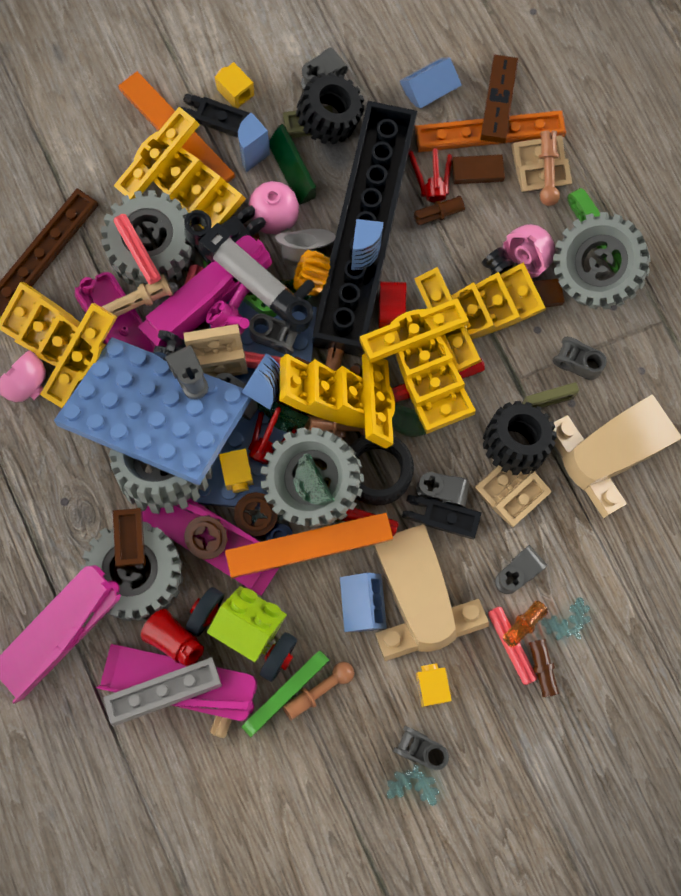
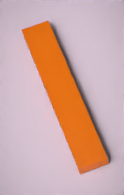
M138 71L118 85L119 90L157 131L163 127L175 112ZM194 131L181 148L198 158L203 164L229 183L235 178V173Z
M563 111L510 116L505 143L541 139L540 132L550 130V133L552 130L557 131L556 136L562 135V137H565L566 128ZM483 119L415 126L418 152L433 151L434 148L446 150L503 143L480 140Z
M382 513L225 550L232 579L392 541L393 536L387 513Z

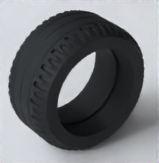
M365 435L356 439L350 445L356 452L355 456L357 459L366 451L381 449L391 453L398 460L401 467L398 481L387 489H371L360 482L359 488L362 489L361 497L356 496V499L375 506L387 505L398 500L407 491L414 473V462L407 446L397 437L393 436L394 444L387 449L367 440Z

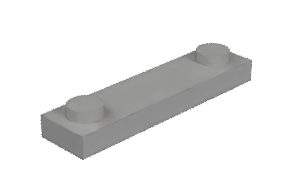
M211 657L105 696L103 699L110 724L114 727L222 687L215 662Z

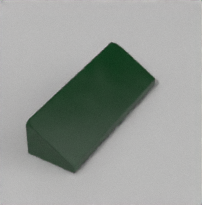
M281 124L269 139V148L289 187L296 194L298 204L301 205L315 199L316 186L285 125Z

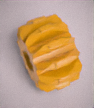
M307 250L304 252L295 270L293 278L294 289L298 290L306 280H311L315 287L308 296L316 297L323 290V286L326 284L327 277L329 276L328 273L331 268L330 258L317 251Z

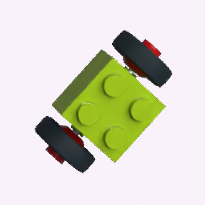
M239 586L222 605L224 594L213 587L208 589L202 598H198L190 610L192 614L187 622L186 630L195 636H200L208 625H211L207 631L209 635L253 662H256L263 653L266 656L260 675L270 682L274 681L281 669L285 671L294 657L291 653L297 643V638L285 632L277 643H274L272 646L270 645L287 614L281 611L276 604L266 602L258 597L253 590L243 588L242 586Z

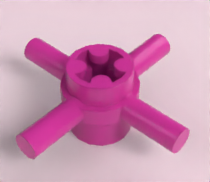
M240 284L228 304L224 301H218L209 309L206 321L211 325V328L238 324L240 335L248 328L249 320L241 316L238 310L249 292L244 285Z

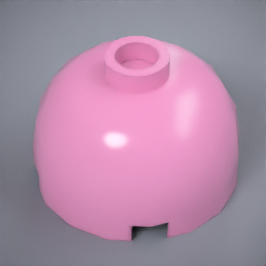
M270 181L258 186L251 194L249 206L252 205L255 209V214L251 220L263 217L266 221V225L260 231L266 234L277 235L281 231L294 226L298 219L299 204L296 194L289 186L282 182Z
M533 224L523 225L514 229L507 235V240L503 243L505 256L508 259H512L517 265L524 262L531 278L538 277L551 265L556 251L551 235L545 229Z
M30 350L23 354L6 374L4 373L0 377V395L9 401L23 402L30 397L35 400L44 388L42 384L46 379L45 366L38 356Z

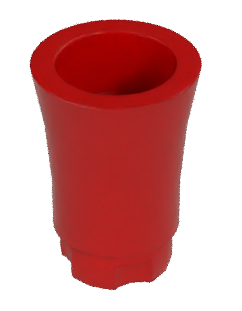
M167 609L158 610L151 615L142 628V641L156 647L175 662L181 663L186 667L197 663L198 659L203 655L204 646Z

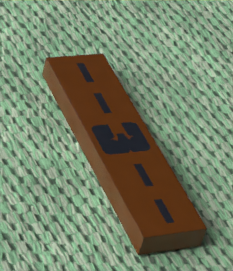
M494 54L480 140L504 144L506 142L518 63L517 57Z

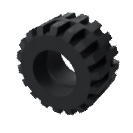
M329 72L328 76L325 73H320L318 77H312L310 82L306 84L297 104L296 117H299V125L304 126L303 131L306 134L310 133L313 140L320 139L323 144H326L327 141H330L331 144H337L338 140L342 143L347 137L349 138L363 116L362 113L365 109V105H363L364 98L362 95H359L360 89L354 87V82L350 79L348 81L345 80V76L341 74L335 76V73ZM322 104L332 105L339 114L329 112Z
M515 401L513 405L510 402L506 403L503 408L500 407L496 411L483 434V439L485 440L483 442V449L488 450L486 456L488 459L492 458L494 460L492 463L494 466L500 465L503 467L501 471L507 473L510 470L512 475H518L520 472L526 475L531 470L533 472L536 471L543 464L555 446L557 432L553 431L555 428L554 422H549L550 416L547 413L543 414L541 412L542 408L539 406L534 408L532 403L529 402L522 404L521 401ZM508 431L522 434L527 438L530 445L516 442Z

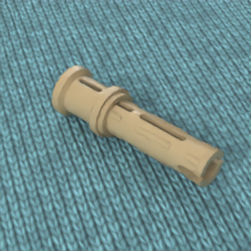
M161 274V279L152 285L139 284L138 290L101 307L118 317L144 304L151 306L153 301L166 295L171 297L173 292L165 275Z

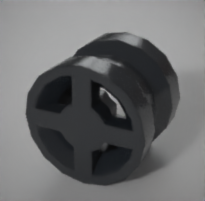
M502 247L491 252L482 261L483 266L491 270V276L497 272L501 274L511 269L515 264L512 259H508L505 256V250Z

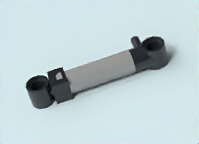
M195 210L187 214L184 221V233L188 242L193 245H199V251L212 263L216 261L283 319L289 330L299 333L308 329L313 317V308L304 298L315 287L311 280H306L295 293L291 292L231 239V234L219 223H216L211 228V218L207 213ZM198 224L202 225L204 229L202 231H194L191 227ZM302 312L306 318L297 320L292 316V313Z

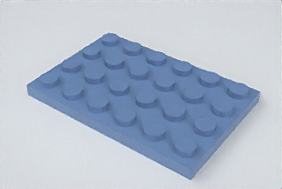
M112 337L102 350L96 363H93L54 421L58 427L196 485H200L252 398L242 393L244 388L204 373L203 376L209 387L208 392L200 399H190L185 395L178 380L173 376L167 361L154 353Z

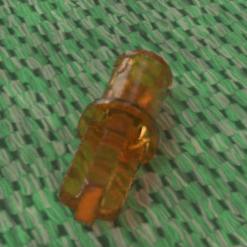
M534 601L526 612L516 617V623L503 635V641L509 647H514L528 633H533L536 624L548 614L547 607L540 601Z

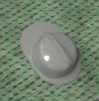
M313 228L279 233L275 236V240L281 244L283 263L285 265H297L304 252L307 250L317 251L320 247L330 245L335 241L336 236L329 230Z

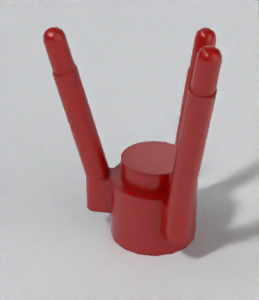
M437 148L433 149L434 177L427 179L425 184L414 153L410 150L409 157L421 188V196L426 197L428 202L444 201L446 196L449 195L448 185L452 155H447L444 180L442 181V178L439 177Z
M280 407L275 409L263 438H259L264 413L259 412L252 441L248 447V450H250L248 457L264 465L269 463L268 460L264 459L266 453L273 454L276 450L272 449L273 443L268 440L280 414ZM301 417L289 432L295 434L297 429L305 422V417Z

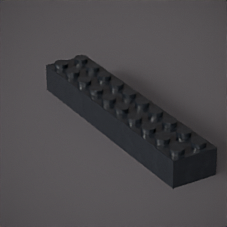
M373 101L367 102L330 258L331 268L326 284H324L313 330V347L326 350L334 348V351L338 348L343 350L345 354L362 357L364 354V349L360 343V336L369 333L415 129L416 110ZM356 219L383 222L378 257L371 265L363 269L351 270Z

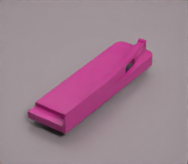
M246 235L235 242L265 269L271 266L272 259L259 239L256 241L251 236ZM216 261L211 262L177 290L173 296L169 297L145 317L146 320L138 328L155 346L167 347V343L158 337L160 330L172 332L179 338L184 339V333L192 332L206 320L209 309L216 302L224 301L227 303L232 299L241 283L239 281L235 283L233 281L234 277Z
M110 272L98 274L94 280L90 277H85L80 281V286L75 287V297L85 314L91 303L104 306L126 295L114 275ZM135 309L117 317L103 342L107 345L113 337L151 353H154L153 351L156 347L138 328L143 321Z
M191 498L186 500L188 507L181 509L173 506L174 512L166 513L165 508H160L159 514L152 513L149 506H147L145 511L142 510L144 522L150 523L154 528H159L167 537L186 549L188 548L185 544L184 534L187 525L196 517L207 515L220 519L223 527L227 528L226 534L229 540L225 550L259 542L201 504L194 502ZM208 528L205 533L198 535L205 538L206 546L211 539H215L209 535ZM225 550L213 559H203L230 576ZM279 568L233 579L262 596Z
M90 565L83 568L0 655V680L14 695L13 704L22 701L120 600L121 594L117 595L120 589L118 583L112 580L107 581L103 577L105 573L98 566ZM93 612L94 615L91 617L85 627H82L85 621L90 616V614Z
M111 644L101 683L96 688L116 693L186 666L175 662L169 656ZM216 667L222 687L172 705L237 721H245L254 710L252 699L256 693L257 679L250 674Z

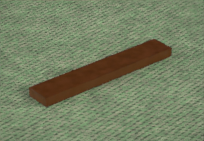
M76 188L1 279L0 318L19 283L24 282L31 287L36 283L99 206L96 200Z

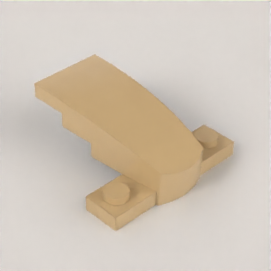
M653 394L607 422L585 440L568 415L555 421V428L553 430L557 432L555 446L562 455L566 471L571 479L582 490L586 491L603 518L627 504L610 478L629 470L681 439L680 433Z
M422 524L397 532L393 536L392 541L374 545L383 568L384 576L392 591L394 602L405 622L404 624L375 633L384 661L415 651L430 652L439 650L451 644L457 637L489 627V621L479 599L451 608L444 578L425 525Z

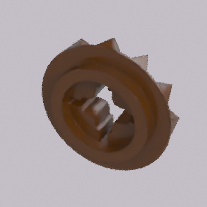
M253 492L246 494L235 506L234 519L238 528L251 536H261L268 533L277 522L278 514L272 510L274 505L267 503L263 493ZM258 503H261L260 512L268 517L258 518L253 526L252 516L245 512V510H254Z
M210 515L198 516L185 529V544L188 550L196 557L213 559L225 550L229 540L226 534L227 528L223 527L220 519L210 517ZM208 528L209 535L215 539H211L206 546L205 538L198 535L205 533Z

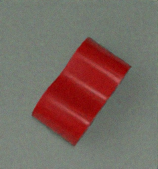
M380 281L379 329L390 325L394 319L406 312V282Z

